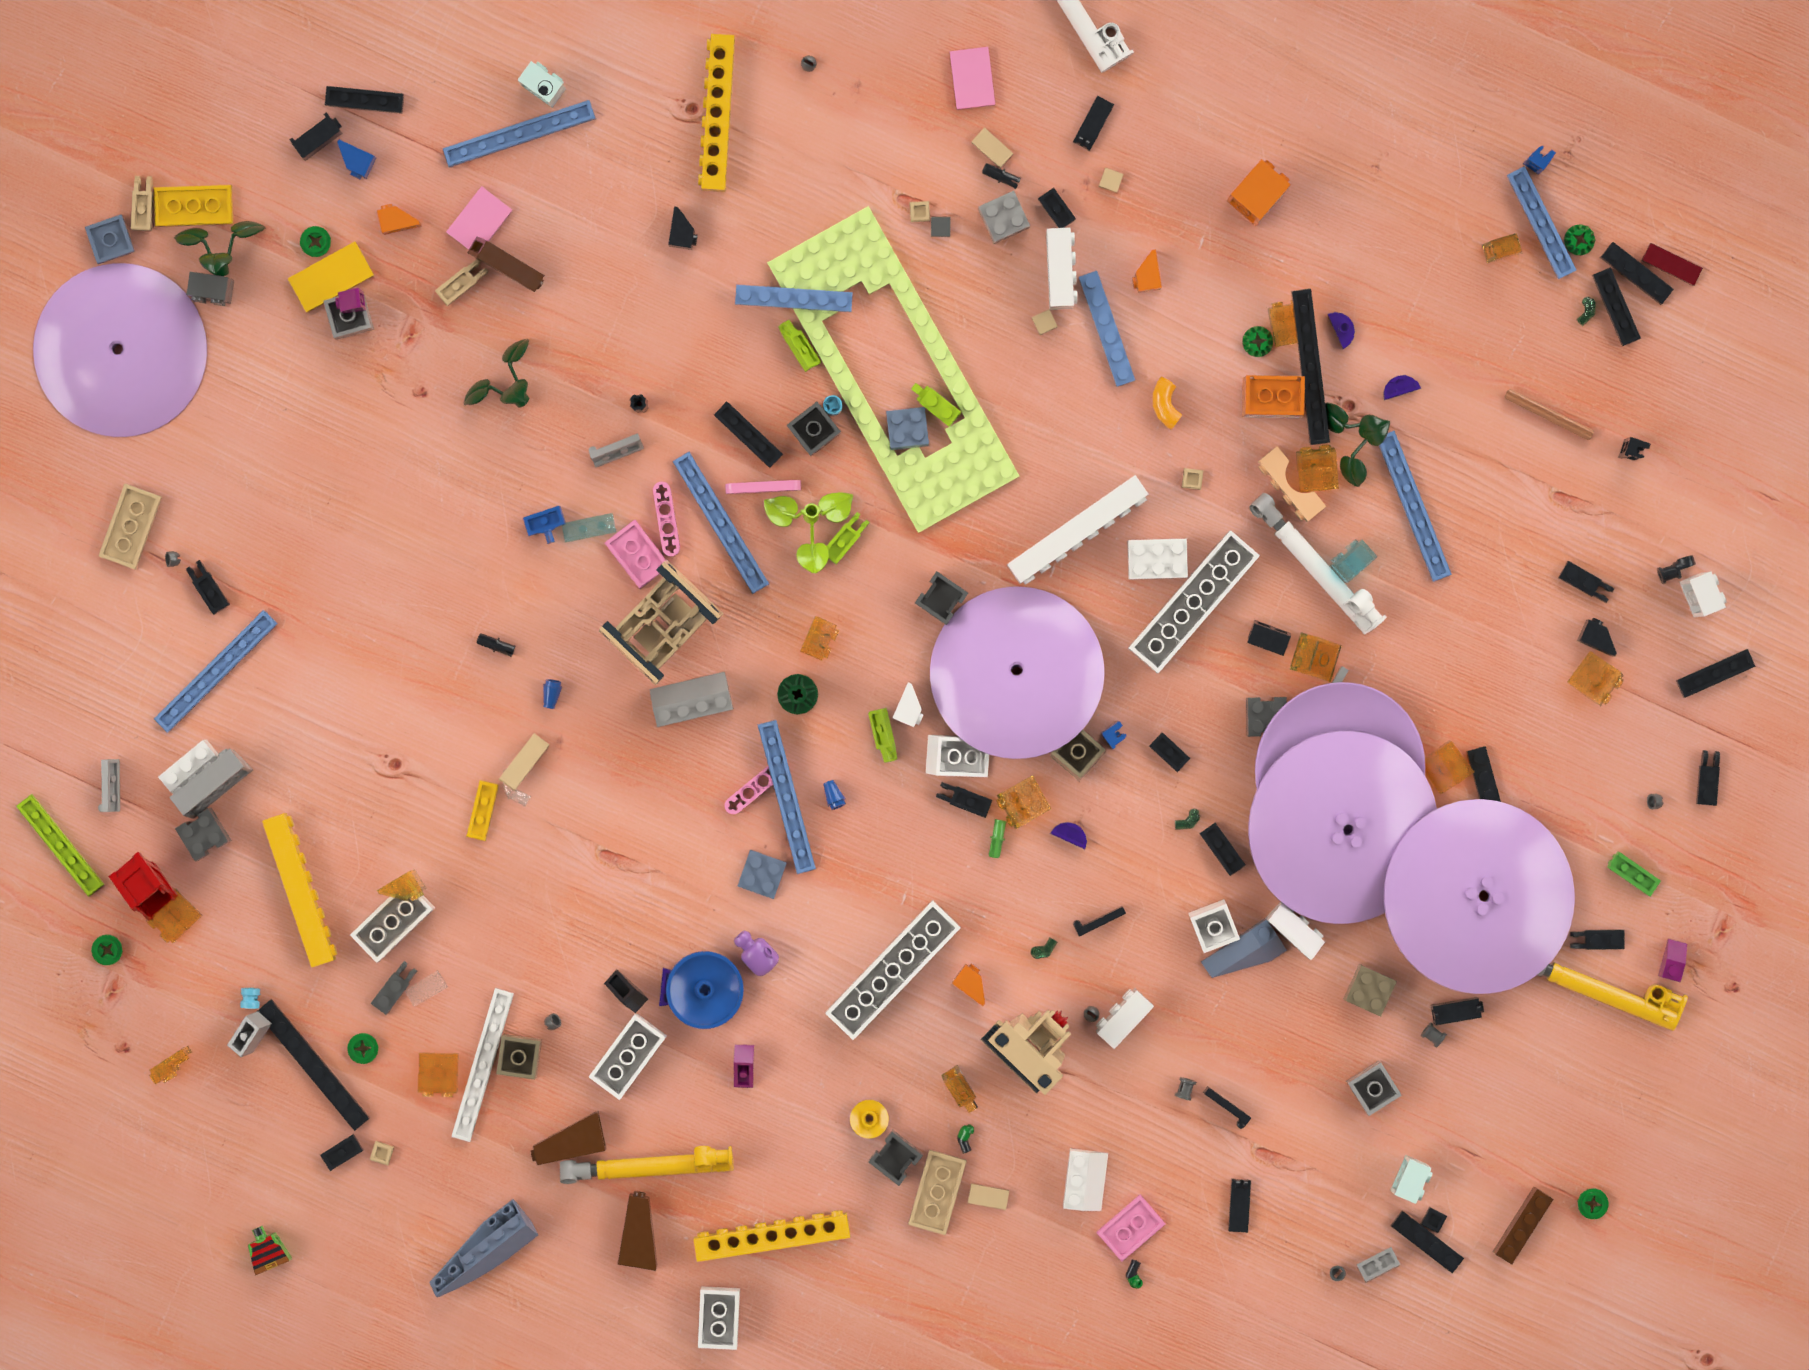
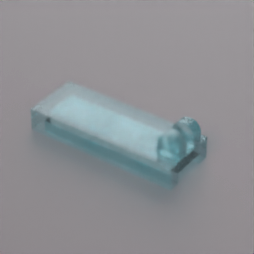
M613 513L566 522V525L562 526L565 543L617 532Z

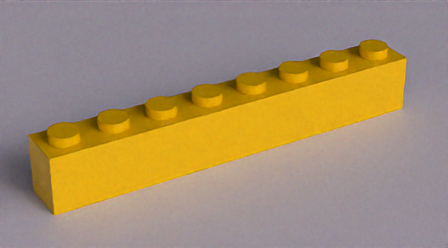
M283 813L263 820L262 823L311 968L335 960L337 950L335 945H331L329 940L331 932L329 927L324 925V911L322 907H318L317 900H319L316 889H312L310 883L313 881L310 871H306L304 865L306 863L305 855L299 851L298 845H300L298 835L293 833L292 827H294L292 817L288 816L287 813Z

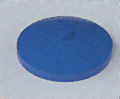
M711 951L694 952L680 959L670 971L666 982V998L674 1015L683 1023L698 1029H711L723 1025L736 1014L743 999V980L737 967L725 956Z

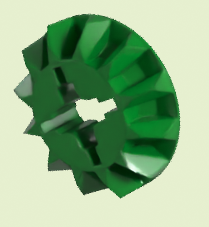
M1582 224L1570 227L1564 236V244L1567 250L1574 255L1589 253L1596 241L1594 232L1589 226ZM1584 233L1583 240L1585 243H1580L1576 247L1577 239L1574 236L1579 237Z
M312 226L302 233L300 246L307 255L320 257L326 254L331 247V237L324 228ZM310 236L316 239L320 238L319 243L321 248L316 245H314L313 247L311 246L313 241L311 240Z
M1261 326L1248 329L1243 336V348L1253 357L1267 355L1273 347L1271 332ZM1256 333H1258L1260 339L1266 340L1260 344V350L1257 344L1250 343L1256 339Z
M112 935L99 936L93 942L91 948L95 961L105 966L115 964L120 960L123 953L122 944L117 937ZM113 944L110 949L113 954L107 953L106 955L102 956L104 954L103 952L105 951L103 949V946L107 947Z
M359 1033L350 1039L347 1051L354 1062L367 1064L376 1058L379 1046L376 1039L370 1034ZM362 1040L365 1046L371 1047L365 1051L364 1056L361 1050H355V1048L361 1046Z
M1596 1188L1585 1190L1577 1200L1578 1210L1588 1219L1601 1218L1609 1207V1201L1605 1193ZM1594 1197L1595 1202L1601 1204V1206H1594L1591 1212V1206L1585 1202L1592 1201Z

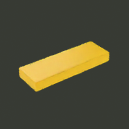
M479 781L466 837L486 841L499 784Z

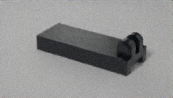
M1097 95L1073 143L1090 151L1114 104Z
M1216 823L1199 833L1229 876L1234 875L1246 866Z
M1120 906L1084 925L1079 920H1075L1073 926L1080 937L1126 914L1123 906Z
M1207 1086L1203 1091L1206 1096L1239 1118L1237 1121L1238 1128L1243 1129L1251 1119L1248 1114Z
M1231 1178L1229 1232L1248 1233L1251 1180Z

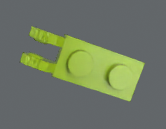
M858 512L848 523H845L826 546L829 551L828 559L836 565L870 523L867 520L864 521L860 528L855 531L851 526L859 519L860 514Z

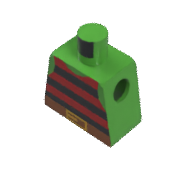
M263 1225L252 1230L256 1241L248 1244L255 1276L292 1259L276 1232L266 1235Z

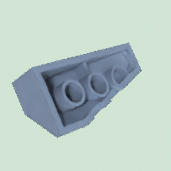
M1264 918L1239 935L1240 940L1223 946L1201 961L1211 978L1270 962L1287 950L1267 919Z

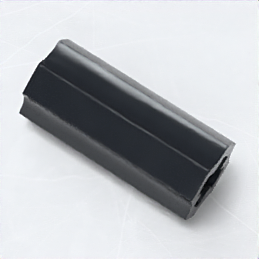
M634 394L630 398V407L635 412L645 413L648 410V400L642 394ZM638 401L642 402L641 406H637Z

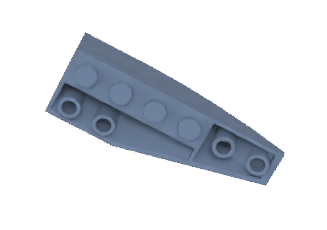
M514 1199L485 1220L429 1282L436 1297L454 1291L493 1270L538 1236L532 1221Z

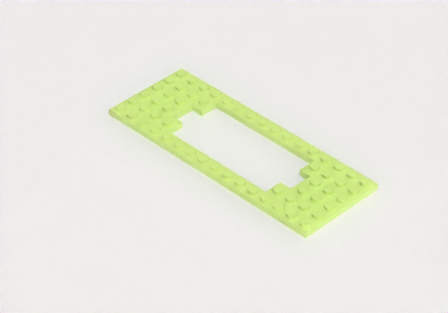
M869 206L767 262L781 288L844 292L862 282L870 295L890 284L957 403L964 419L945 429L952 442L951 444L926 458L919 447L911 448L897 456L896 452L890 449V442L822 322L838 313V311L793 309L918 533L1020 477Z

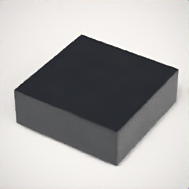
M1429 1207L1420 1224L1439 1233L1447 1215Z

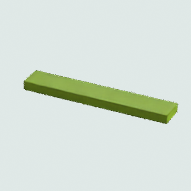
M33 794L16 806L88 897L105 885Z

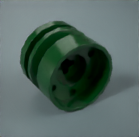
M801 674L790 675L783 679L777 692L778 702L782 708L796 715L807 713L813 709L819 695L815 682L808 676ZM801 689L803 697H799L797 700L794 699L795 695L792 692Z

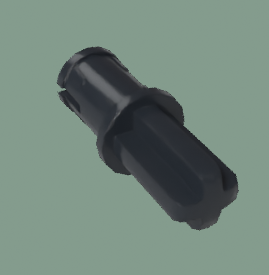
M988 163L984 165L982 170L984 175L998 180V183L1002 182L1014 189L1017 188V183L1021 179V177L1006 172V169L1001 170Z
M482 633L477 638V644L492 649L494 653L497 651L512 657L516 647L501 641L500 638L495 639Z

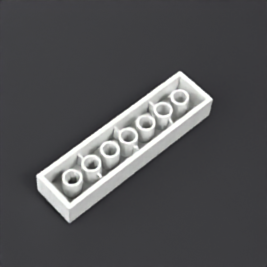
M1133 476L1007 564V567L1019 584L1022 582L1025 585L1035 579V573L1040 571L1042 574L1051 567L1050 563L1056 560L1058 563L1067 556L1065 552L1070 549L1075 551L1083 545L1081 541L1085 538L1091 540L1099 534L1098 529L1101 527L1107 529L1114 524L1115 521L1113 519L1118 515L1122 518L1131 512V506L1135 504L1138 507L1147 501L1146 496L1148 492L1137 476Z
M1230 530L1128 649L1152 670L1159 673L1260 555Z
M932 900L831 1005L825 1014L854 1040L961 927Z

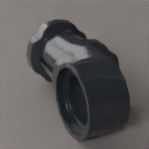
M1693 555L1676 560L1671 566L1657 568L1661 583L1666 584L1668 580L1682 578L1680 570L1696 565Z

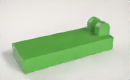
M1617 851L1612 856L1613 859L1608 862L1607 868L1651 897L1661 880Z

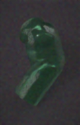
M1585 297L1582 300V304L1585 306L1584 313L1576 319L1581 326H1584L1595 315L1596 302L1590 297Z
M1191 809L1189 816L1185 820H1175V830L1192 829L1200 820L1199 810Z
M1049 937L1044 946L1032 947L1030 953L1035 959L1049 957L1058 942Z

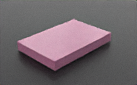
M988 47L950 51L957 110L994 106L995 98Z
M481 186L446 232L469 250L476 236L490 241L513 210Z
M633 520L605 542V545L639 589L659 575L656 569L666 561L636 520Z
M1140 1194L1096 1233L1122 1262L1161 1229L1165 1222Z

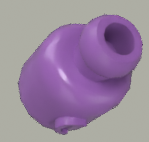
M744 930L734 939L735 945L743 949L741 954L742 961L755 975H766L778 963L779 955L763 938L753 940L751 934Z

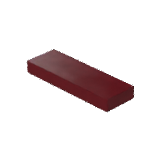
M1653 243L1649 244L1641 260L1692 286H1695L1703 269Z

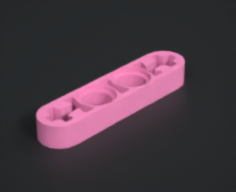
M801 480L725 484L726 494L801 490Z
M658 482L653 487V495L662 550L668 556H675L680 551V543L671 489L667 483ZM660 485L667 488L664 496L665 499L669 497V501L658 503L657 499H662L661 494L656 492ZM668 504L671 510L668 515L660 513L661 505ZM670 523L673 525L674 530L671 534L663 532L664 524ZM675 535L676 539H672V544L676 545L677 549H674V553H670L669 550H666L669 542L668 540L664 541V537Z
M768 766L726 800L725 809L728 813H739L773 785L771 776L766 773L769 769ZM762 775L767 776L769 779V784L765 787L758 784V778ZM745 788L753 789L754 796L751 799L743 796ZM739 794L746 804L742 805V802L737 805L738 809L736 811L735 809L730 810L728 808L730 806L729 801H737L739 798L736 795Z

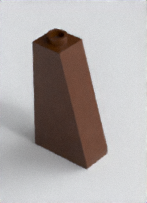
M476 236L467 252L533 292L536 289L538 290L544 282L543 277L545 275Z
M599 1111L584 1117L533 1146L534 1150H531L532 1160L536 1161L537 1165L606 1151L607 1148Z
M634 1191V1194L630 1193L617 1265L656 1271L658 1264L650 1197L645 1196L646 1193Z

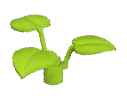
M841 492L827 494L820 499L818 506L813 503L807 504L804 510L801 509V512L795 515L798 512L796 501L787 496L765 499L764 509L769 520L779 527H788L791 525L793 518L797 519L803 515L804 520L810 524L811 544L801 545L797 550L796 557L798 563L804 569L816 574L826 566L829 551L823 543L814 544V523L818 521L819 514L821 516L826 514V518L830 522L835 523L847 519L851 511L853 495Z

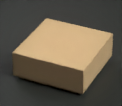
M1105 168L1099 187L1117 193L1124 174Z
M929 201L910 202L911 222L930 221Z
M1050 309L1032 317L1039 335L1058 327Z
M1184 468L1182 488L1201 490L1203 470Z
M375 1141L370 1160L388 1166L394 1146Z

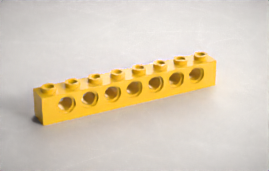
M711 34V39H707V50L710 51V58H706L705 70H709V74L704 80V89H708L707 97L703 98V108H706V116H702V128H705V135H701V147H704V154L700 155L699 166H703L702 174L698 176V186H701L702 191H726L735 48L734 35ZM719 50L725 52V57L721 60L715 58V53ZM716 70L724 72V76L721 79L714 78L713 74ZM715 89L723 91V95L720 98L712 96ZM715 108H719L722 111L721 116L718 118L711 116V111ZM715 127L721 130L720 135L712 137L710 130ZM711 147L719 149L717 156L709 155L708 152ZM711 166L718 168V173L714 176H710L707 173L708 168Z
M842 1210L832 1211L831 1215L824 1216L823 1213L813 1214L812 1218L804 1219V1216L794 1217L793 1221L785 1222V1219L775 1220L774 1224L766 1225V1222L754 1224L755 1227L747 1228V1225L735 1227L736 1230L728 1231V1228L716 1230L717 1233L709 1234V1231L699 1232L697 1236H694L693 1240L697 1262L846 1239L850 1238L851 1234L847 1212L843 1213ZM826 1222H833L835 1228L832 1231H827L824 1228ZM806 1225H813L816 1231L813 1234L806 1233ZM787 1228H794L797 1234L794 1237L787 1236L785 1232ZM773 1230L777 1233V1238L770 1240L767 1238L766 1233ZM752 1233L756 1234L758 1241L751 1243L748 1241L747 1236ZM730 1237H737L739 1244L731 1246L728 1242ZM717 1240L720 1243V1247L712 1249L709 1246V1242Z

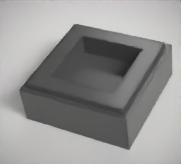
M931 217V237H950L951 217Z

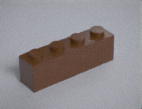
M1533 1187L1492 1252L1512 1265L1554 1199L1538 1188Z

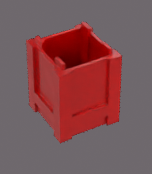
M140 852L135 853L121 868L108 876L131 910L140 912L148 921L153 920L157 912L170 901H175L178 897V894L156 863L145 859Z

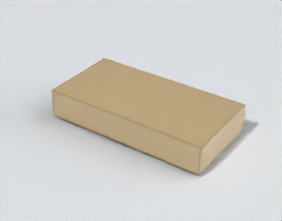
M985 127L971 142L999 168L1013 155Z
M971 1183L968 1203L1006 1210L1009 1190Z

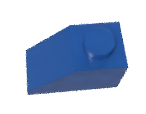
M339 139L337 143L346 168L351 171L350 175L359 180L362 177L367 179L376 157Z

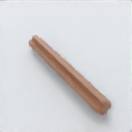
M1511 389L1505 394V399L1586 440H1590L1593 436V430Z

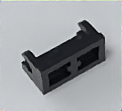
M1633 437L1626 438L1618 458L1630 460L1644 458V455L1638 453L1644 451V449H1649L1651 444Z
M1254 620L1247 643L1284 656L1291 633Z

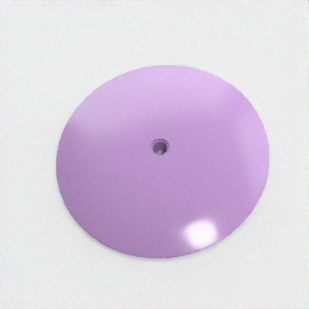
M113 263L93 267L77 274L53 294L44 307L37 323L33 343V358L36 374L45 395L65 418L92 433L111 437H129L145 434L162 427L186 408L197 392L204 375L207 360V341L199 312L188 295L176 283L163 274L147 267L127 263ZM121 344L123 351L116 355L114 349L117 345Z
M1005 587L988 591L971 599L954 613L947 625L943 626L931 656L930 682L932 694L941 716L960 739L989 755L1009 759H1026L1048 754L1059 749L1084 729L1092 718L1101 698L1104 684V661L1100 644L1093 629L1082 614L1068 602L1040 589ZM1014 667L1022 669V673L1018 676L1012 674L1011 671Z
M1349 682L1319 685L1298 694L1288 701L1275 714L1266 727L1260 740L1255 760L1256 788H1258L1264 775L1273 763L1298 743L1327 732L1357 731L1375 735L1396 745L1412 758L1425 775L1423 744L1415 724L1405 710L1386 694L1362 684ZM1350 824L1343 828L1345 835H1349L1352 832Z

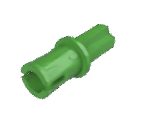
M995 819L993 834L990 836L992 839L989 857L999 858L1003 840L1005 841L1003 837L1007 821Z

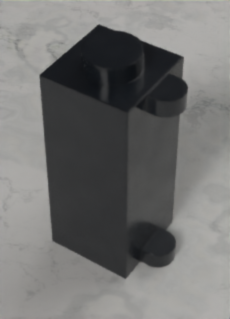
M327 112L323 114L326 118L296 140L293 138L289 139L305 161L343 134L340 130L342 126L336 118L332 119Z
M1477 997L1430 1005L1434 1025L1482 1018L1481 1013L1484 1012L1483 1002L1479 1001Z

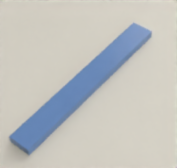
M590 100L443 148V152L450 168L595 120L596 118Z
M1392 431L1387 434L1379 448L1431 579L1434 582L1452 574L1396 433Z
M690 452L674 460V465L752 594L769 585Z
M263 610L154 720L169 733L278 623Z
M772 720L757 724L796 872L800 874L814 870L816 868L777 721Z

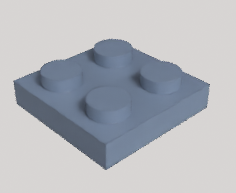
M118 215L85 227L97 264L135 252L123 215Z
M925 407L886 411L891 450L929 446Z
M750 850L738 887L774 899L787 862Z

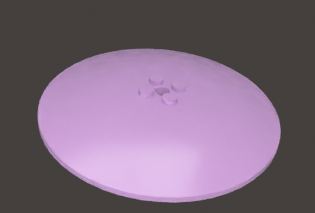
M1334 731L1316 735L1298 743L1276 760L1266 772L1257 788L1250 808L1248 822L1249 846L1252 859L1261 879L1275 897L1288 908L1300 915L1320 922L1349 924L1362 922L1384 914V883L1392 854L1409 829L1425 815L1437 809L1430 784L1419 766L1408 754L1391 742L1375 735L1357 731ZM1350 824L1352 832L1349 835H1345L1343 828Z
M1485 799L1458 801L1442 806L1425 815L1409 829L1397 845L1385 876V915L1390 932L1398 948L1405 958L1425 977L1441 986L1459 992L1472 994L1502 992L1524 984L1546 968L1561 949L1571 927L1574 914L1575 893L1573 876L1567 858L1557 840L1542 823L1530 814L1512 805ZM1483 890L1488 893V899L1485 902L1479 899V893Z

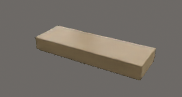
M534 733L499 780L515 791L549 747V744Z

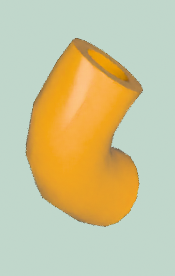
M1160 377L1153 391V408L1157 418L1167 428L1172 430L1182 416L1173 407L1171 402L1176 385L1166 378Z

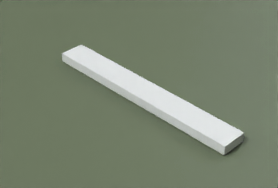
M498 988L494 990L451 1137L471 1142L514 996L512 992Z

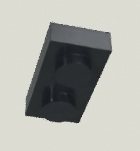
M1054 187L1038 198L1058 228H1065L1076 220Z
M1163 732L1149 745L1177 773L1190 760V757Z
M352 1134L320 1156L328 1169L332 1171L364 1149L355 1135Z

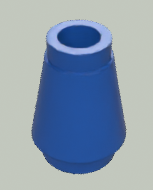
M546 679L545 684H543V707L555 709L562 690L560 681Z
M834 780L823 784L828 807L830 806L831 810L846 805L844 801L846 798Z

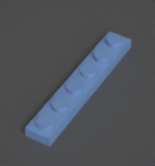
M1524 166L1508 174L1507 178L1557 278L1560 279L1576 271L1526 167Z
M1094 271L1080 276L1079 280L1116 386L1135 381L1098 272Z
M736 285L735 305L851 312L853 292Z

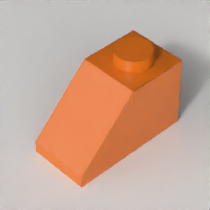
M392 204L383 205L380 210H377L381 232L384 235L422 227L419 220Z
M1156 249L1149 253L1136 271L1135 277H1132L1133 288H1137L1138 293L1160 290L1162 288Z
M972 963L969 966L965 964L952 981V984L984 1006L985 997L982 977L979 974L980 969Z

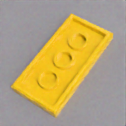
M232 185L154 187L155 226L233 224Z
M356 241L287 279L304 310L308 313L324 304V300L337 297L338 292L349 290L375 275Z

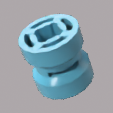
M831 395L825 398L823 408L828 415H837L842 410V401L839 397Z
M241 988L243 1000L240 1002V1008H260V1002L257 1000L260 995V988Z

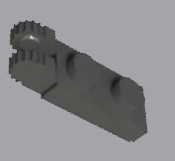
M405 961L391 975L370 1003L385 1015L388 1014L409 986V982L417 972L416 969L411 970L406 979L399 976L407 967L408 963Z

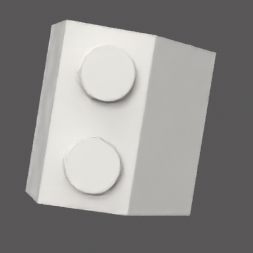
M908 682L893 718L914 727L915 724H920L924 714L920 713L922 710L912 684Z
M1224 899L1188 913L1204 953L1240 940Z

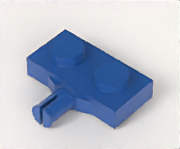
M561 506L523 517L528 536L539 533L545 534L547 544L555 542L552 531L557 527L566 525Z

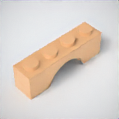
M1278 446L1258 461L1260 471L1265 476L1267 474L1270 476L1272 486L1277 491L1280 489L1283 492L1284 496L1282 498L1289 506L1292 504L1296 508L1295 514L1301 521H1309L1326 507L1315 492L1299 493L1289 486L1285 475L1289 460Z

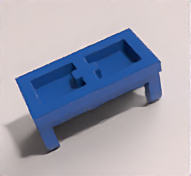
M1540 146L1523 162V165L1538 175L1544 171L1556 154L1555 151L1551 150L1543 157L1540 151L1543 150L1544 146Z
M1120 721L1115 722L1101 732L1111 749L1116 748L1115 745L1126 738V734L1120 735L1119 731L1116 732V730L1123 726Z

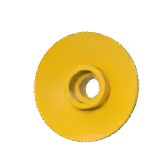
M875 1100L859 1102L852 1109L850 1115L852 1129L863 1138L870 1139L880 1136L886 1130L889 1122L886 1108ZM867 1115L873 1116V1120L871 1122H868L866 1120Z

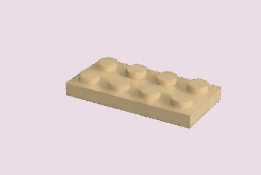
M124 484L99 557L136 570L162 497Z
M929 1149L908 1225L946 1235L967 1160Z

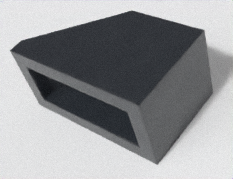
M674 206L668 245L669 247L692 250L693 246L697 245L698 234H695L694 228L681 210Z
M1596 618L1586 620L1577 641L1615 657L1617 652L1607 627L1603 626V622Z
M617 969L604 983L618 1000L634 1013L648 1000L644 993Z

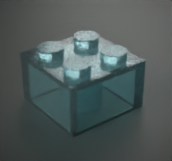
M1356 539L1345 547L1347 551L1344 554L1340 552L1331 559L1332 564L1330 568L1344 583H1349L1377 558V555L1362 539L1358 541Z

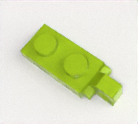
M790 320L778 326L784 340L805 372L821 363L801 330L798 331Z
M917 383L911 388V390L919 395L916 400L948 427L961 414L959 409L934 389L928 386L923 389Z
M887 708L870 711L868 714L876 748L882 753L884 763L897 760L896 746Z

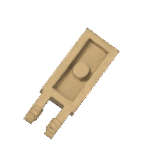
M135 176L134 191H132L131 230L152 231L153 179L151 176H148L146 179V191H140L141 178L140 176Z
M476 259L467 267L462 268L435 290L446 306L453 303L489 272L485 268L474 277L471 275L470 271L480 265V260Z

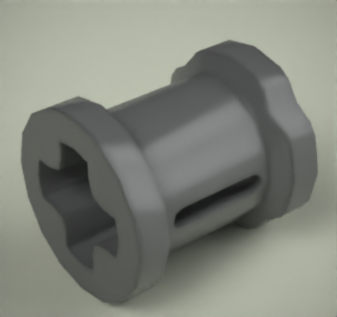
M1429 1023L1423 1030L1421 1037H1426L1437 1048L1447 1034L1441 1033L1433 1027V1023Z
M1180 1077L1179 1080L1181 1082L1175 1096L1191 1101L1192 1089L1197 1082Z

